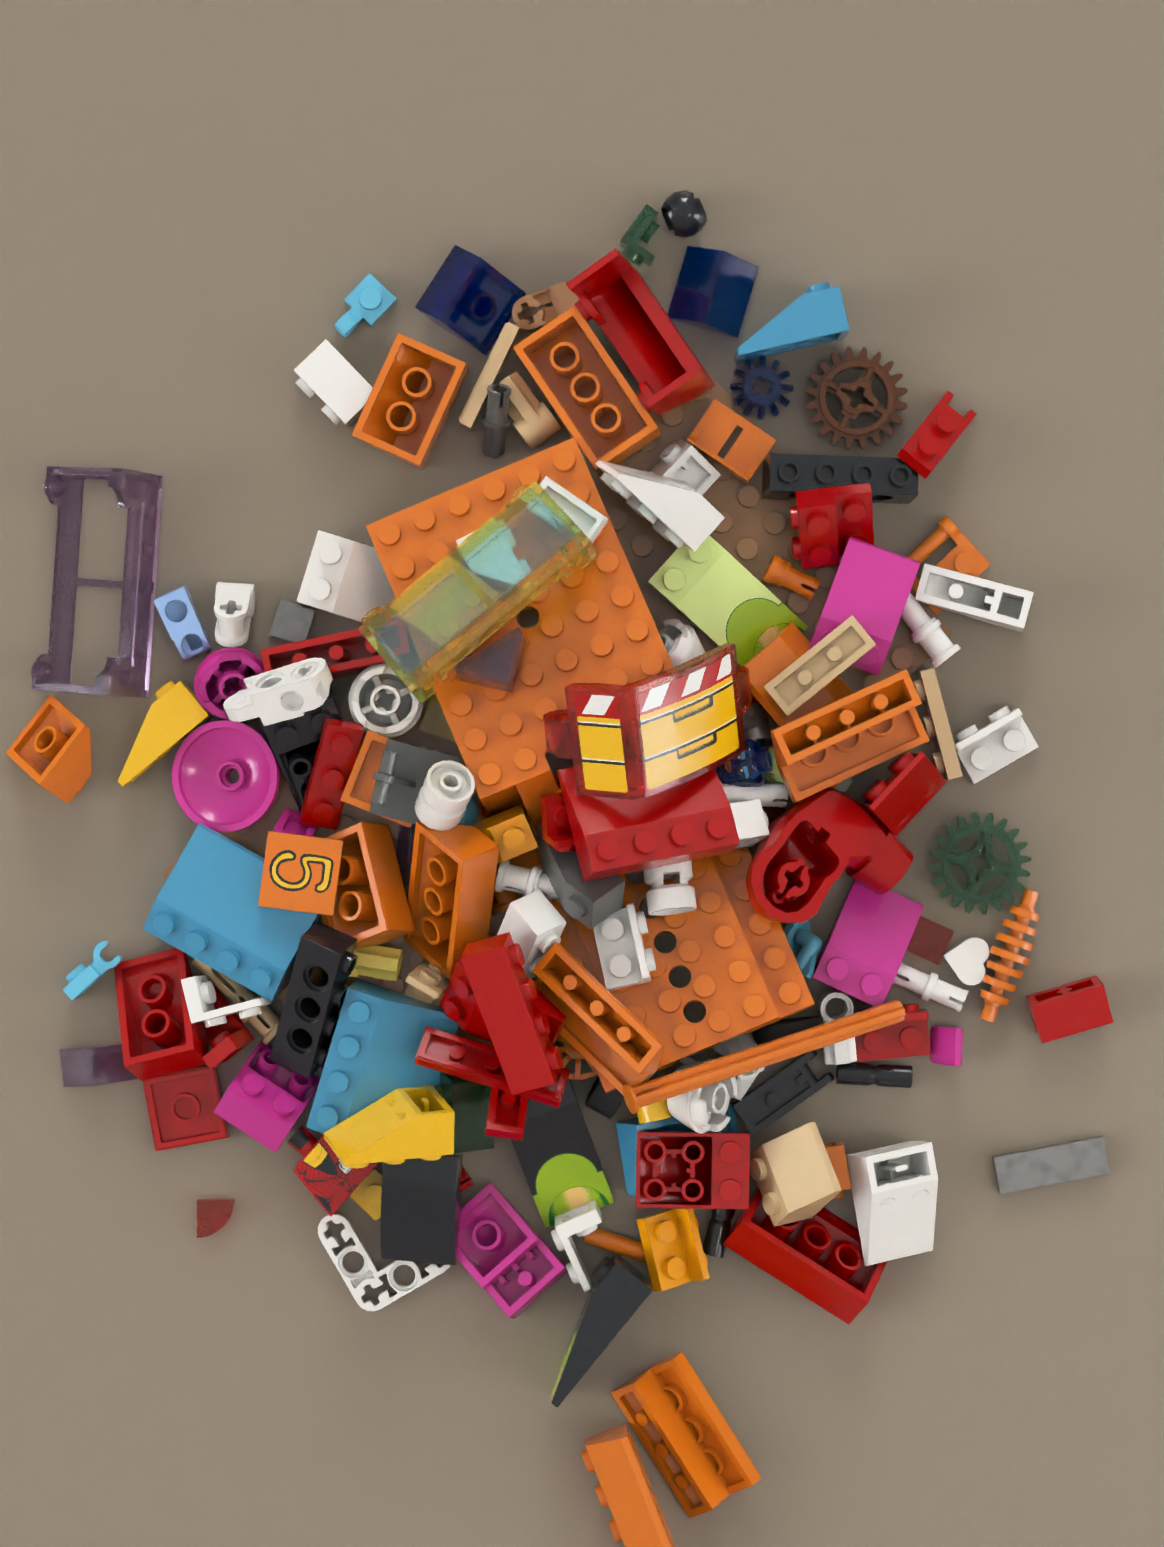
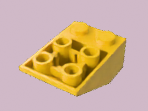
M433 1085L398 1088L324 1132V1139L341 1163L350 1168H364L369 1163L377 1162L396 1165L405 1162V1159L415 1158L434 1161L440 1159L443 1155L454 1154L455 1112Z

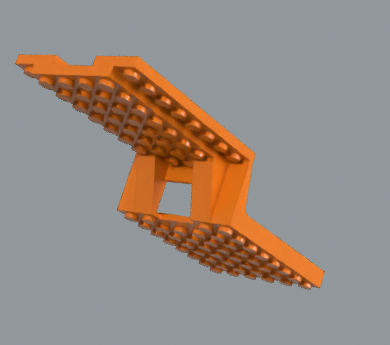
M575 437L366 525L401 612L445 559L470 571L456 540L495 520L498 521L502 530L507 527L510 528L519 548L513 550L518 562L521 563L526 560L535 576L536 581L530 583L534 595L526 598L491 587L501 595L505 607L458 664L454 663L409 626L408 629L466 768L474 776L475 789L489 816L491 817L522 804L536 838L538 824L542 822L540 795L553 794L561 787L557 772L552 773L545 755L551 750L579 739L575 694L617 697L624 757L644 753L638 694L678 679ZM545 476L608 518V523L587 552L524 509V505ZM526 609L535 610L539 614L537 624L531 628H524L518 624L519 614ZM582 761L567 768L583 765ZM748 847L736 848L726 854L691 860L693 878L688 881V884L695 888L697 909L682 914L657 916L653 919L646 918L648 933L642 934L645 949L652 948L657 969L650 971L652 981L609 991L665 1045L656 1072L673 1066L680 1060L744 1033L746 1035L815 1005L780 922H771L760 916L750 903L745 883L748 867L752 861ZM536 849L509 859L512 865L532 869L534 866L540 867L544 874H546ZM626 874L618 875L625 880L622 908H627V904L634 903L636 912H640L641 904L647 900L646 893L651 889V886L644 881L640 884H632L627 881ZM674 879L663 880L664 885L675 884ZM547 898L566 921L559 944L606 988L593 928L589 929L580 921L572 918L562 908L559 901ZM662 933H670L676 938V947L669 953H661L655 948V940ZM678 967L686 968L691 973L690 983L683 988L674 987L669 980L671 972ZM699 1002L705 1006L706 1015L703 1020L692 1023L685 1018L684 1010L689 1003ZM596 1070L602 1083V1086L605 1090V1093L607 1094L611 1091L616 1090V1088L598 1070Z

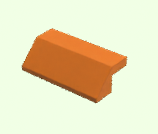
M793 622L784 627L767 646L751 657L735 674L780 727L853 694L852 690L840 676H837L789 716L784 713L764 686L808 651L809 640ZM837 783V784H835V785H832L831 787L834 788V787H836L839 783Z
M907 669L770 731L777 768L793 803L930 741L915 709L922 702Z
M555 942L532 971L538 976L534 981L535 986L567 1017L560 1035L622 1095L623 1085L630 1084L635 1086L647 1082L657 1071L665 1045L558 942Z
M683 1352L657 1362L611 1392L689 1518L713 1510L730 1494L753 1486L762 1478Z

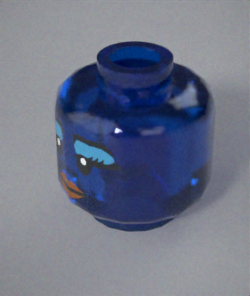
M755 739L739 741L738 749L715 761V770L721 783L741 787L762 786L766 782L767 772L773 769L770 751L762 749L759 742Z

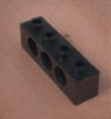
M770 453L763 461L762 499L795 500V491L870 483L872 503L909 504L918 496V473L900 458Z
M321 922L315 923L301 936L270 1061L307 1078H310L320 1067L324 1068L331 1038L334 1035L339 1018L337 1016L339 1008L343 1005L346 991L349 987L346 986L347 978L357 963L358 957L354 954L358 939Z

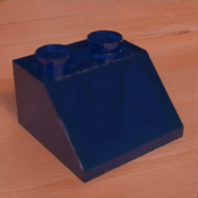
M455 245L415 308L449 333L480 353L487 355L500 335L505 323L511 318L515 302L524 297L526 293L481 257Z

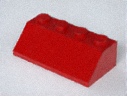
M757 1186L749 1198V1209H742L723 1245L849 1325L868 1304L888 1261L865 1266L859 1229L824 1207L812 1218L774 1227L770 1216L763 1208V1197Z

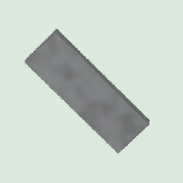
M1103 1136L992 1156L1000 1194L1110 1174Z

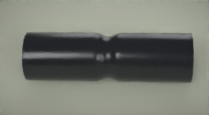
M852 1062L849 1064H839L836 1071V1084L863 1086L875 1084L882 1087L911 1088L913 1069L912 1066L878 1064L874 1066L869 1063Z
M712 1209V1218L709 1221L703 1244V1251L706 1255L723 1258L726 1248L723 1244L730 1232V1221L734 1216L735 1209Z

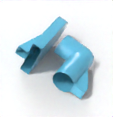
M808 920L804 923H788L784 929L786 938L802 974L811 979L814 974L816 957L822 948V940L810 932L811 925Z

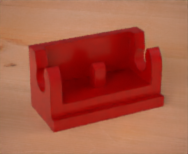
M1097 975L1025 996L1035 1031L1038 1033L1042 1044L1114 1023L1104 984Z

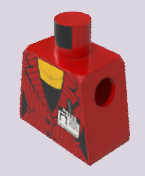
M302 1125L287 1141L290 1146L303 1156L294 1167V1173L330 1216L339 1209L379 1163H369L364 1168L344 1166L325 1141L324 1134L317 1139Z

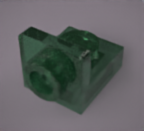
M647 204L620 240V246L625 249L622 255L639 267L642 263L650 267L654 262L655 256L639 244L641 241L648 244L660 227L655 222L658 219L659 212Z

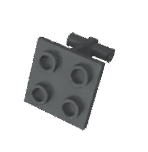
M388 739L386 748L383 750L378 772L374 771L372 779H375L376 782L370 800L372 803L369 813L416 824L419 818L416 815L414 806L428 770L433 764L440 761L451 760L460 763L461 757Z

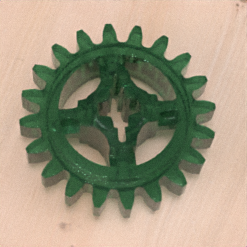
M972 812L970 823L968 824L961 815L956 816L958 828L955 829L953 826L945 823L943 827L948 836L946 838L936 835L933 837L941 847L939 850H928V854L938 859L937 863L927 866L928 870L939 872V875L931 880V884H944V888L939 893L940 898L953 894L951 907L956 908L964 901L965 913L970 914L974 909V905L978 904L980 913L986 915L989 903L997 911H1001L1000 899L1002 897L1013 903L1015 899L1010 892L1011 889L1014 888L1020 891L1025 889L1017 879L1020 876H1030V872L1022 869L1021 864L1031 861V857L1020 855L1019 853L1028 843L1026 841L1015 843L1014 838L1020 830L1014 828L1006 832L1005 828L1008 820L1002 818L994 825L993 813H987L984 821L980 822L978 813ZM972 833H978L977 841L974 842L969 850L964 852L953 850L963 837ZM993 836L1004 846L1008 862L998 860L994 856L991 845ZM979 853H983L982 859L988 861L987 868H980L979 873L976 874V868L970 865L971 858H978ZM949 864L960 866L964 870L967 881L966 890L962 889L953 879ZM989 876H1005L996 888L986 893H980L981 885L984 884Z

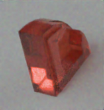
M235 1199L197 1200V1238L210 1236L224 1227L233 1213Z

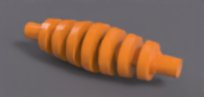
M1025 888L1020 904L1018 903L1017 907L1011 905L1008 911L1016 914L1014 921L1004 919L1002 923L1003 926L1011 928L1009 935L998 932L995 937L997 940L1006 942L1004 949L991 945L989 952L1001 956L999 963L987 960L986 967L995 970L996 973L994 977L985 974L983 977V982L991 985L989 991L983 989L980 991V997L985 998L983 1001L985 1004L980 1016L983 1020L994 1023L999 1007L1001 1008L1002 1005L1008 1006L1011 999L1003 997L1004 992L1007 990L1014 993L1017 985L1008 983L1009 978L1012 976L1021 979L1024 974L1022 971L1013 969L1015 962L1026 966L1029 964L1030 959L1018 955L1020 948L1032 951L1033 944L1023 941L1025 934L1034 937L1037 929L1028 927L1030 920L1039 921L1040 915L1036 914V909H1034L1039 896L1038 892Z

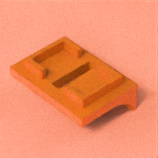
M714 399L686 442L747 484L776 440ZM736 426H738L743 431L723 459L718 453Z

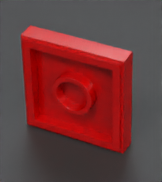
M206 1065L142 1080L155 1151L230 1137L227 1121L214 1113L222 1098L217 1067L210 1069Z

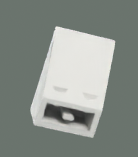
M601 460L595 463L604 472L600 479L614 492H618L627 500L626 503L637 514L645 517L653 524L652 528L665 540L670 541L678 549L684 544L695 552L725 518L700 493L677 479Z
M907 1141L846 1155L865 1266L933 1251L938 1174L932 1142Z

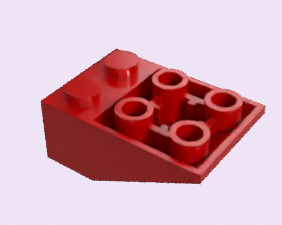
M922 751L899 754L887 767L891 772L885 780L876 779L861 795L866 799L862 803L864 807L896 836L947 783Z
M721 1130L719 1132L708 1131L703 1134L696 1131L637 1132L636 1208L749 1209V1131Z

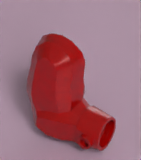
M828 787L795 802L768 826L770 835L760 841L748 867L745 883L750 903L760 916L771 922L804 923L817 914L831 885L842 875L844 870H846L849 877L876 894L882 895L892 889L903 878L912 864L914 856L906 845L887 829L863 804L845 792Z

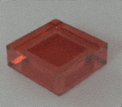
M920 916L907 951L939 965L954 931Z

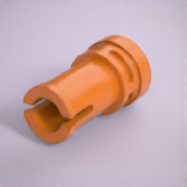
M774 554L762 581L778 588L783 586L811 601L815 594L814 589L817 590L821 579L791 566V562Z

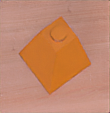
M50 694L7 750L6 754L40 786L70 804L92 775L90 728L56 697Z

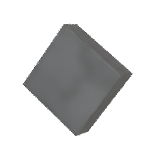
M280 599L269 635L292 643L307 640L316 611Z

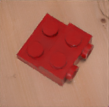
M870 483L795 491L796 506L789 507L791 529H797L798 537H791L793 560L800 559L802 569L839 565V556L844 554L850 537L874 545L872 490Z

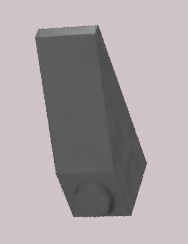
M542 822L539 823L536 853L562 908L572 918L580 921L589 929H592L620 910L623 906L625 880L617 875L584 882L577 852H559L543 840Z

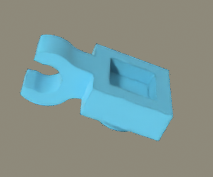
M369 273L344 299V302L351 309L334 324L335 329L346 339L363 320L372 328L393 306L397 298Z
M108 940L96 945L93 951L94 960L92 964L86 968L81 963L65 977L69 984L62 990L72 1001L81 996L107 970L117 966L122 961L123 957L120 954L114 957L112 961H107L103 958L102 951L110 944Z

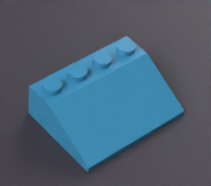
M200 823L156 897L143 929L272 1002L290 982L301 936L318 922L320 915L258 907L264 858Z
M356 979L347 988L306 1128L324 1133L398 1088L433 1085L439 1092L444 1073L414 1064L415 1057L426 1026L456 1035L459 1025L449 1019L444 1010L439 1006L428 1004Z

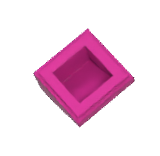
M931 1027L930 1061L936 1064L961 1066L963 1030L960 1027Z

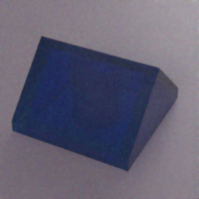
M687 246L668 311L669 318L738 339L759 266L726 251Z

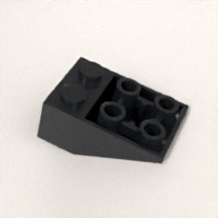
M331 687L323 705L315 710L305 712L304 716L263 726L261 721L300 812L325 719L331 718L345 721Z

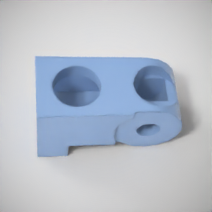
M186 585L154 600L171 640H174L184 661L212 649Z

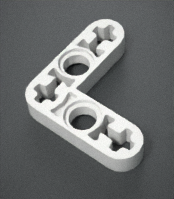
M335 1212L332 1216L326 1214L318 1225V1236L357 1304L366 1311L374 1312L384 1308L444 1273L450 1267V1265L443 1264L439 1266L438 1264L430 1263L424 1268L429 1274L422 1276L417 1262L394 1260L378 1269L346 1215L340 1212ZM333 1220L335 1224L342 1222L344 1225L341 1236L345 1243L350 1237L355 1242V1244L345 1246L338 1254L334 1250L335 1247L340 1246L338 1239L335 1235L328 1237L325 1233L329 1228L328 1221ZM355 1251L363 1256L364 1266L361 1270L351 1272L344 1267L343 1257L348 1252ZM408 1265L414 1270L415 1279L411 1284L401 1285L396 1282L394 1270L398 1266ZM387 1274L389 1285L396 1293L390 1295L389 1288L380 1292L378 1296L379 1302L374 1303L372 1299L365 1301L363 1295L366 1293L365 1286L370 1284L373 1289L381 1286L385 1281L380 1276Z

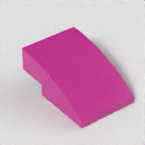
M490 1182L460 1209L457 1259L477 1283L491 1295L509 1318H517L568 1272L566 1264L493 1183Z

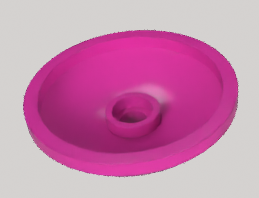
M218 720L196 728L181 743L173 761L172 786L181 809L196 824L202 823L216 832H235L257 823L273 805L279 788V764L270 743L258 730L242 722ZM234 769L239 773V779L236 783L230 777Z

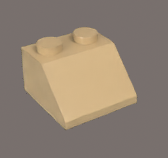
M815 1122L807 1123L762 1144L750 1156V1174L758 1184L763 1197V1208L770 1216L774 1227L812 1218L842 1191Z

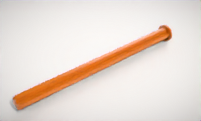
M893 1000L635 1086L625 1084L623 1085L624 1099L629 1111L635 1114L638 1113L641 1107L901 1022L906 1015L905 1009L899 1000Z

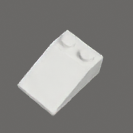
M318 530L296 602L371 626L400 620L398 618L401 613L400 607L375 548Z

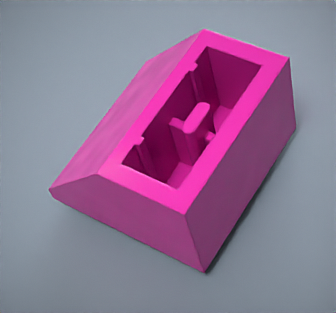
M261 1040L227 1088L214 1113L276 1153L316 1093L320 1078L314 1074L307 1078L270 1061L273 1047L270 1045L266 1046Z

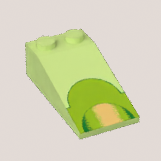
M710 535L695 552L684 544L680 549L677 548L647 583L727 655L730 654V658L740 667L767 646L791 622L802 633L808 627Z

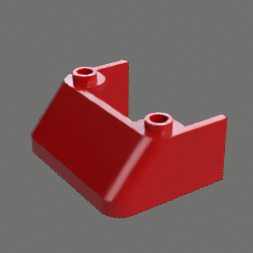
M616 248L566 283L568 288L579 298L574 304L587 322L593 318L600 325L639 383L638 386L641 392L636 396L648 413L655 411L658 415H661L704 394L715 386L642 276Z

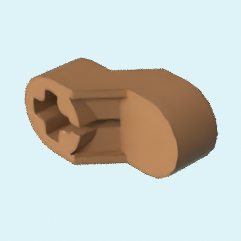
M569 281L559 282L517 300L512 309V316L516 325L525 330L541 328L573 307L579 298L566 285Z

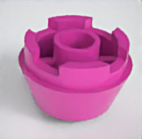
M237 647L220 648L208 654L198 667L194 678V691L200 705L209 713L223 719H228L223 706L225 700L238 691L247 689L244 682L245 678L264 673L262 661L254 653Z

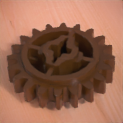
M847 347L844 355L845 359L843 360L836 352L831 353L832 366L823 361L819 362L818 366L823 373L822 376L811 373L809 379L817 387L806 388L804 393L814 397L815 401L807 403L804 408L805 410H815L817 412L810 419L809 423L817 424L821 422L823 424L818 433L819 437L831 432L833 434L831 438L832 446L842 438L845 440V450L849 451L853 441H858L861 451H864L867 447L868 438L876 446H879L881 444L879 432L888 437L894 434L889 423L900 425L903 420L895 411L906 410L907 404L898 401L897 397L903 396L908 391L906 388H897L895 386L903 375L902 373L893 376L889 374L894 364L893 361L881 366L879 364L881 359L880 352H877L870 360L867 358L866 347L862 348L858 357H854L852 349ZM862 370L860 377L852 383H840L833 379L844 371ZM874 378L880 382L884 389L885 405L879 403V400L872 394L871 386ZM858 390L862 393L861 400L865 402V405L859 403L856 408H853L849 405L851 399L846 396V393L853 395ZM826 392L833 395V398L840 405L841 411L837 421L832 417L827 408ZM859 415H872L879 419L871 426L865 428H849L853 419Z

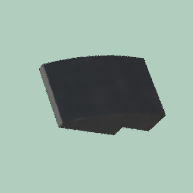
M463 1154L443 1155L440 1159L434 1161L420 1158L405 1159V1162L396 1165L383 1162L381 1259L456 1265L462 1194L460 1183Z

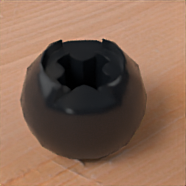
M687 190L674 192L665 200L661 207L669 230H674L675 236L680 238L695 236L707 222V216L700 199H694V193Z

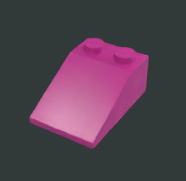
M850 537L808 650L853 615L876 643V646L851 666L879 676L921 562Z
M854 880L816 960L812 978L874 1007L883 1004L897 975L924 906L891 890L878 895Z

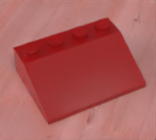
M644 753L624 757L628 788L626 793L586 789L583 765L557 771L584 882L726 854L740 844L730 803L712 763L683 777L648 789Z

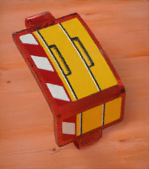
M726 643L680 665L626 685L571 683L565 687L567 709L550 711L543 716L547 751L556 754L557 758L573 759L576 790L579 795L628 800L642 799L701 776L745 751L743 714L752 707L749 669L737 665L735 644Z

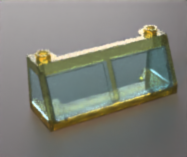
M536 481L529 486L527 484L519 486L509 496L510 502L386 606L382 609L379 606L375 607L362 618L361 622L363 625L358 630L420 704L435 693L432 687L437 682L435 679L437 676L441 681H444L448 677L446 673L563 575L567 578L572 574L569 566L576 567L579 565L584 569L597 558L590 539Z

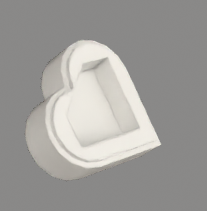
M978 937L967 938L943 954V957L962 983L976 985L983 980L985 974L983 963L989 956L988 944L983 939Z

